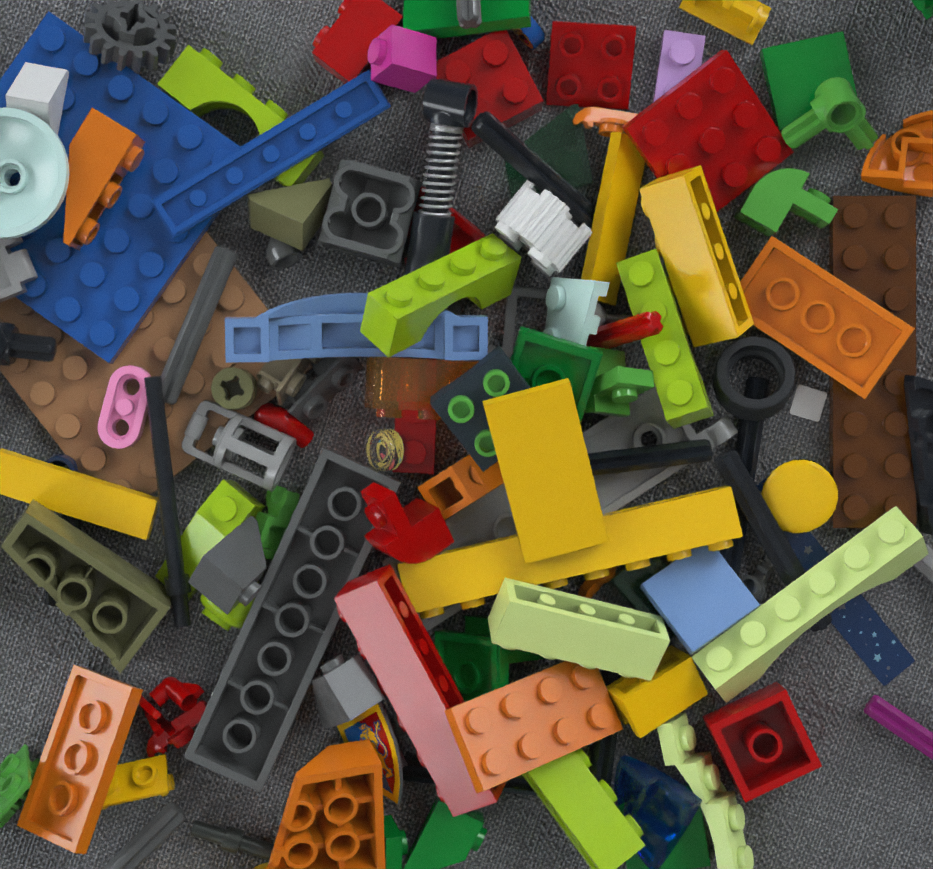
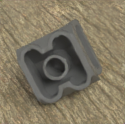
M340 160L318 242H322L324 247L392 267H402L404 245L422 182L406 175L356 161Z

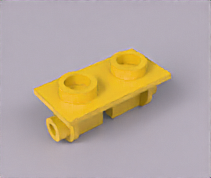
M682 0L679 9L752 46L769 17L771 7L757 0Z
M164 754L117 765L102 810H106L109 806L158 795L164 797L168 795L169 791L175 790L174 777L172 774H168L167 755Z

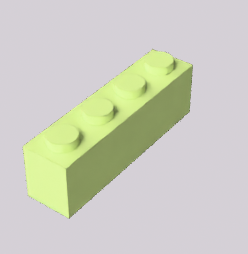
M506 577L488 616L491 641L493 644H497L504 649H518L531 652L549 660L560 659L569 661L587 669L598 668L611 671L625 678L636 677L651 681L670 642L662 616Z

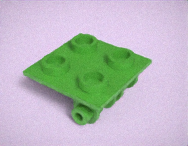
M26 744L16 754H9L0 765V828H3L16 813V810L22 806L20 799L26 800L40 761L39 758H36L33 762L30 761L29 749Z

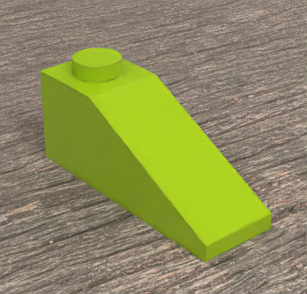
M223 479L198 509L181 535L185 574H189L191 578L202 557L250 516L256 519L258 511L262 512L266 506L237 482ZM166 560L155 575L164 585V577L168 576ZM192 585L191 592L187 593L188 602L193 597V595L198 591Z

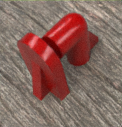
M170 676L163 679L149 694L160 707L171 699L182 710L189 711L196 705L197 699L205 691L198 684L183 683ZM141 695L138 706L144 711L154 734L159 737L165 731L171 736L176 731L174 727Z

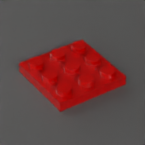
M720 50L622 126V129L656 178L701 165L716 212L794 153L786 144L781 132L727 50Z

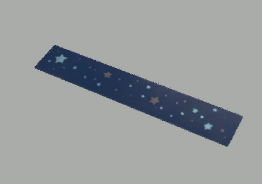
M767 479L762 480L756 485L760 493ZM783 531L806 572L829 555L810 531L796 534ZM861 594L830 612L832 617L831 623L883 686L887 685L915 662L912 655Z

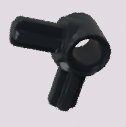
M0 322V365L11 366L17 358L43 362L54 361L57 352L56 339L47 336L22 334L15 324Z

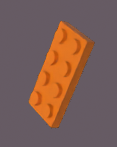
M773 236L770 237L740 281L755 327L863 399L867 398L915 330V328Z
M564 661L444 711L476 793L486 791L623 730L599 669H587L569 661Z
M73 665L17 826L73 853H87L143 689L89 668Z

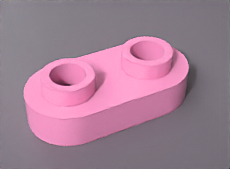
M123 366L117 369L110 377L97 428L101 440L112 448L131 447L142 436L148 414L144 378L151 377V375L141 367ZM132 379H136L140 385V389L135 395H131L127 391V383ZM122 419L129 425L128 432L123 436L116 431V424Z

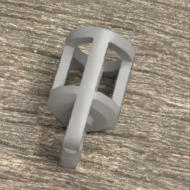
M204 400L199 404L196 412L192 414L184 432L185 437L182 441V449L188 455L273 492L289 464L297 440L236 411L223 408L216 402ZM211 410L230 419L225 427L219 426L212 440V445L216 446L214 455L195 447L196 441L200 440L209 418L207 416ZM244 427L280 442L276 451L273 452L244 439L246 432ZM239 454L268 468L265 476L262 477L229 462V460H233L235 455Z

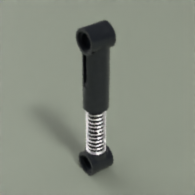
M432 78L426 87L423 99V115L426 121L431 122L430 130L433 135L428 136L432 139V143H428V146H431V150L427 151L430 154V158L425 159L429 162V166L424 167L428 169V173L423 174L424 177H427V180L422 182L426 184V187L421 189L422 192H425L424 196L420 197L424 201L423 204H419L423 208L413 211L404 275L450 254L455 217L451 216L452 213L448 210L452 207L449 201L454 199L450 195V193L455 191L451 186L456 184L452 178L457 176L453 171L458 169L454 165L459 161L456 158V155L460 154L457 148L461 146L458 140L463 138L461 136L462 130L471 126L476 115L478 90L474 84Z

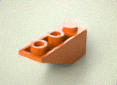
M93 107L69 145V184L66 192L63 243L79 251L83 244L87 246L93 241L100 228V224L97 222L105 208L110 209L117 202L122 192L120 183L128 171L133 172L139 166L144 156L142 147L145 141Z
M469 454L417 488L426 502L439 507L444 520H446L504 482L498 461L483 472Z

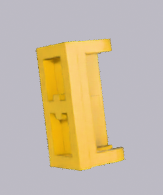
M672 645L667 647L651 681L622 676L606 687L619 718L624 725L629 723L634 734L639 738L644 737L708 695L692 657Z

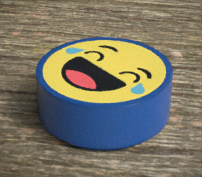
M532 16L531 27L512 29L516 36L531 50H535L545 41L544 32Z

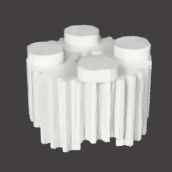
M526 180L496 217L497 225L494 228L500 233L499 238L516 252L521 247L527 250V254L532 258L530 262L543 274L550 277L554 271L560 273L591 236L592 231L585 223H582L578 228L571 221L573 216L569 213L570 208L559 200L557 196H554L546 189L539 195L536 193L534 183Z

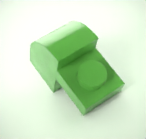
M786 168L773 171L759 180L748 191L733 218L765 236L771 237L777 233L789 211L822 229L831 223L838 209L829 204L831 199L824 193L809 188L808 191L802 189L810 175L809 173L799 169Z
M591 347L603 351V356L585 413L616 417L630 416L629 402L636 401L639 394L654 388L653 371L626 367L624 351Z

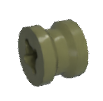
M235 367L225 368L213 378L211 385L212 396L216 403L223 408L231 410L245 409L256 399L258 392L257 381L247 370Z

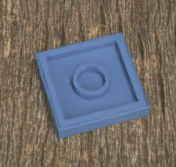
M707 545L691 549L692 556L675 560L640 586L641 590L690 655L697 652L760 606L718 550L708 551Z

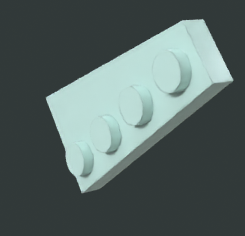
M551 277L550 287L546 294L547 317L543 333L586 346L589 334H597L601 317L594 315L598 297L607 296L610 282Z

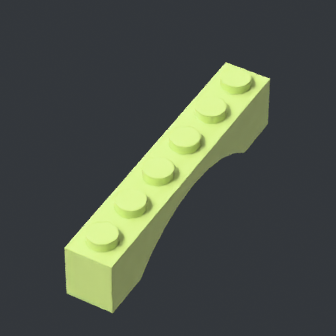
M897 506L893 507L694 654L692 659L726 703L760 679L779 655L820 619L859 594L894 580L927 556L928 550L922 534Z

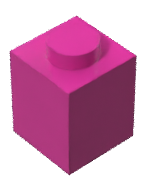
M391 24L377 38H374L369 46L368 61L371 63V81L416 93L432 78L437 76L436 37Z

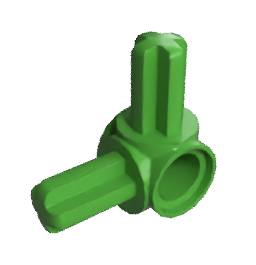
M840 77L830 78L821 83L815 92V99L810 102L812 109L781 131L786 144L793 149L799 147L825 128L830 133H845L858 150L864 148L866 150L871 149L874 146L873 142L878 139L877 132L865 118V106L854 93L850 83Z

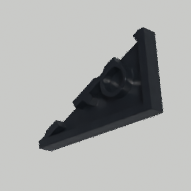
M905 375L904 390L919 531L933 535V381L918 376Z

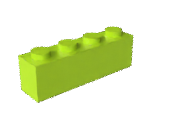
M581 748L522 774L591 869H617L646 846L640 839L644 835L641 827L631 815L623 816L614 804L618 800L616 794L606 781L602 779L598 782L588 769L592 766L591 761Z

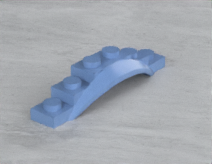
M336 293L313 296L279 305L257 317H225L226 363L270 362L273 360L324 357L387 356L360 332L368 293ZM445 309L432 322L420 342L391 357L482 360L488 354V317L486 315H455Z

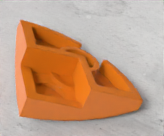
M933 110L903 119V128L887 140L886 134H882L870 149L863 164L862 181L897 192L933 197Z

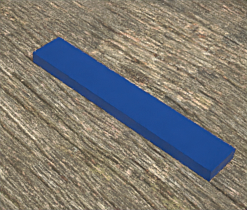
M367 70L151 200L150 203L172 238L175 239L391 108V105L378 83L371 81V72Z

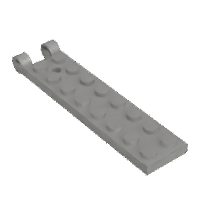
M654 386V388L638 396L636 401L629 402L630 416H607L585 430L583 437L587 453L644 447L641 443V436L646 431H651L656 435L655 445L707 439L710 441L713 449L730 439L738 431L727 414L709 423L697 433H695L690 424L673 429L666 421L656 387ZM688 464L593 476L602 514L618 510ZM504 483L445 520L455 542L443 551L517 534ZM388 556L382 560L384 566L391 564L401 582L397 566L400 561ZM457 603L444 606V614L421 619L426 631L460 611L461 605Z

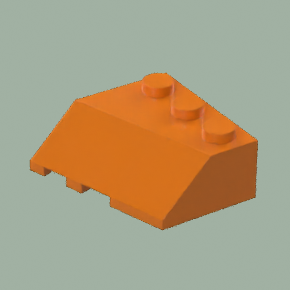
M369 739L327 746L295 774L267 869H386L382 763Z

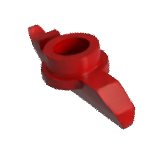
M201 700L197 702L191 710L184 711L171 720L169 723L176 730L171 736L165 731L159 737L153 733L147 743L146 751L148 757H155V753L158 752L164 754L167 752L168 744H173L177 749L186 745L195 733L193 727L199 724L207 706L206 701Z

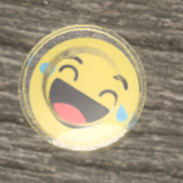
M377 429L371 433L366 444V455L372 468L378 471H392L400 466L404 456V444L397 431L393 429Z

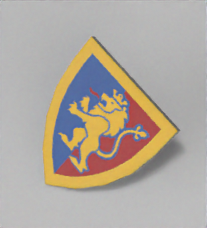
M380 701L353 720L338 725L337 728L344 743L370 740L382 763L383 795L399 804L401 803L403 789L402 768L408 766V763L396 738L407 734V732L401 729L397 720L389 721Z

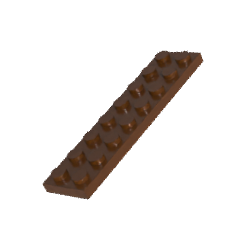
M916 196L830 197L831 201L829 204L837 208L838 211L829 224V273L915 328V330L866 399H863L829 376L830 475L838 489V501L836 509L830 517V527L866 528L897 506L916 528V491L904 390L905 375L916 376Z

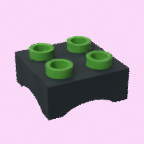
M498 346L466 373L430 397V404L484 472L495 464L498 459L482 401L531 387L502 348Z

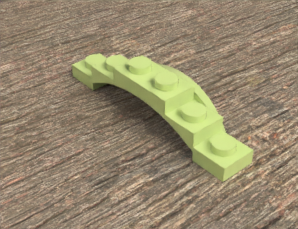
M679 713L657 727L665 766L675 765L698 800L711 833L717 869H753V852L751 847L746 845L743 833L745 826L744 810L740 804H737L735 791H727L720 781L719 769L712 762L711 752L695 753L696 734L694 728L689 725L687 714Z

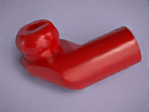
M268 402L260 406L254 413V420L296 438V445L300 448H305L314 437L312 430L291 415L286 409L276 407L272 403Z

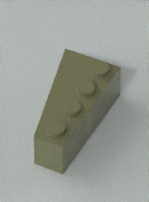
M34 499L16 521L1 545L6 553L38 587H43L56 601L55 605L85 632L84 636L111 659L110 663L120 674L170 609L171 596L166 595L165 586Z

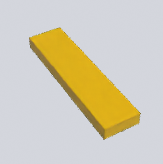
M611 132L591 227L592 234L589 237L581 279L610 282L607 296H599L597 302L616 306L621 282L616 263L626 258L645 161L629 137L622 132Z
M0 449L1 495L29 504L34 499L47 509L140 539L147 540L150 537L159 506V497L13 451Z

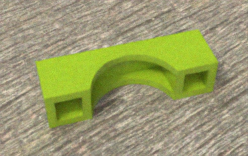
M188 44L157 84L167 95L198 117L219 109L241 112L255 122L259 135L281 123L289 116L272 100L269 99L264 105L252 94L256 89L239 74L236 73L233 78H230L221 71L220 68L223 62L206 48H203L199 53ZM322 150L274 179L284 187L304 183L323 159L324 154Z
M493 233L369 292L367 294L360 332L389 358L420 342L437 316L454 302L468 297L479 308L484 309L511 295L522 257Z
M657 249L617 262V268L632 315L634 316L646 311H657L662 316L660 320L663 325L662 331L657 335L640 340L649 368L653 371L655 387L666 421L673 429L714 416L681 323L676 298L669 284L664 261Z

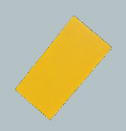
M569 379L558 380L482 401L525 564L609 542Z

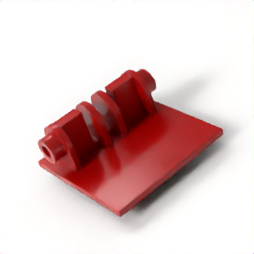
M552 21L546 105L629 110L636 26Z

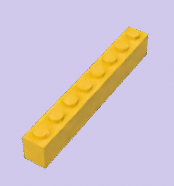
M724 485L604 513L603 518L609 542L525 564L518 535L514 534L441 551L433 558L422 563L408 564L400 561L397 566L402 586L416 612L419 613L420 619H426L444 614V606L460 603L461 609H469L486 604L485 597L498 594L505 577L534 585L542 584L543 587L555 589L568 585L567 578L584 574L585 580H593L610 575L608 568L625 564L626 571L648 567L651 565L650 558L666 555L667 561H674L692 556L691 549L707 545L708 551L730 548L734 546L732 539L743 537L732 488L731 486Z

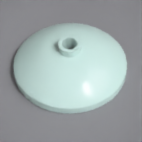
M4 107L0 108V239H12L28 235L41 228L58 211L65 198L69 184V162L63 143L47 123L24 110ZM19 172V183L15 186H11V176L14 173Z

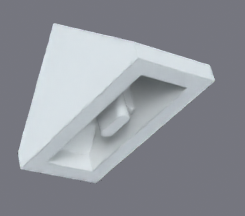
M25 62L5 95L6 107L24 110L37 116L47 123L58 135L69 71Z

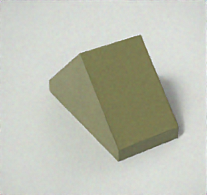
M330 178L248 194L250 227L303 251L323 223L332 192Z

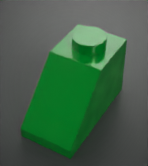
M437 795L402 864V869H441L465 861L470 849L475 852L478 851L487 833V829L482 827L484 824V813L473 810L453 817L446 803H443Z

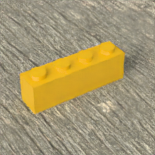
M701 165L657 178L639 189L642 196L641 206L644 214L650 219L655 234V247L659 255L663 257L669 275L670 287L677 298L682 312V325L685 332L690 336L693 347L738 338L754 322Z

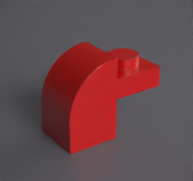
M375 482L360 491L367 504V507L364 508L365 514L375 527L364 536L373 547L404 563L417 564L433 558L455 542L439 507L416 498L402 508L394 491Z

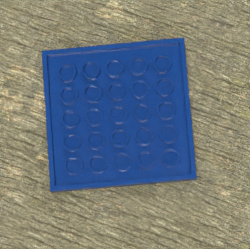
M48 11L0 79V108L6 107L5 95L25 62L65 69L69 71L58 136L64 145L68 160L69 145L92 107L145 141L142 147L144 156L139 166L133 172L128 171L120 183L122 192L119 199L112 208H105L97 221L100 224L99 231L89 245L83 244L79 251L63 243L65 195L60 208L45 225L28 235L21 236L23 243L10 248L11 253L27 249L38 278L25 283L27 292L15 297L106 362L113 364L220 213L218 212L173 239L150 201L238 149L240 146L127 66L122 71L117 70V63L114 61L105 65L102 64V54H90V44L83 42L82 34ZM17 172L11 176V186L19 183L20 173Z

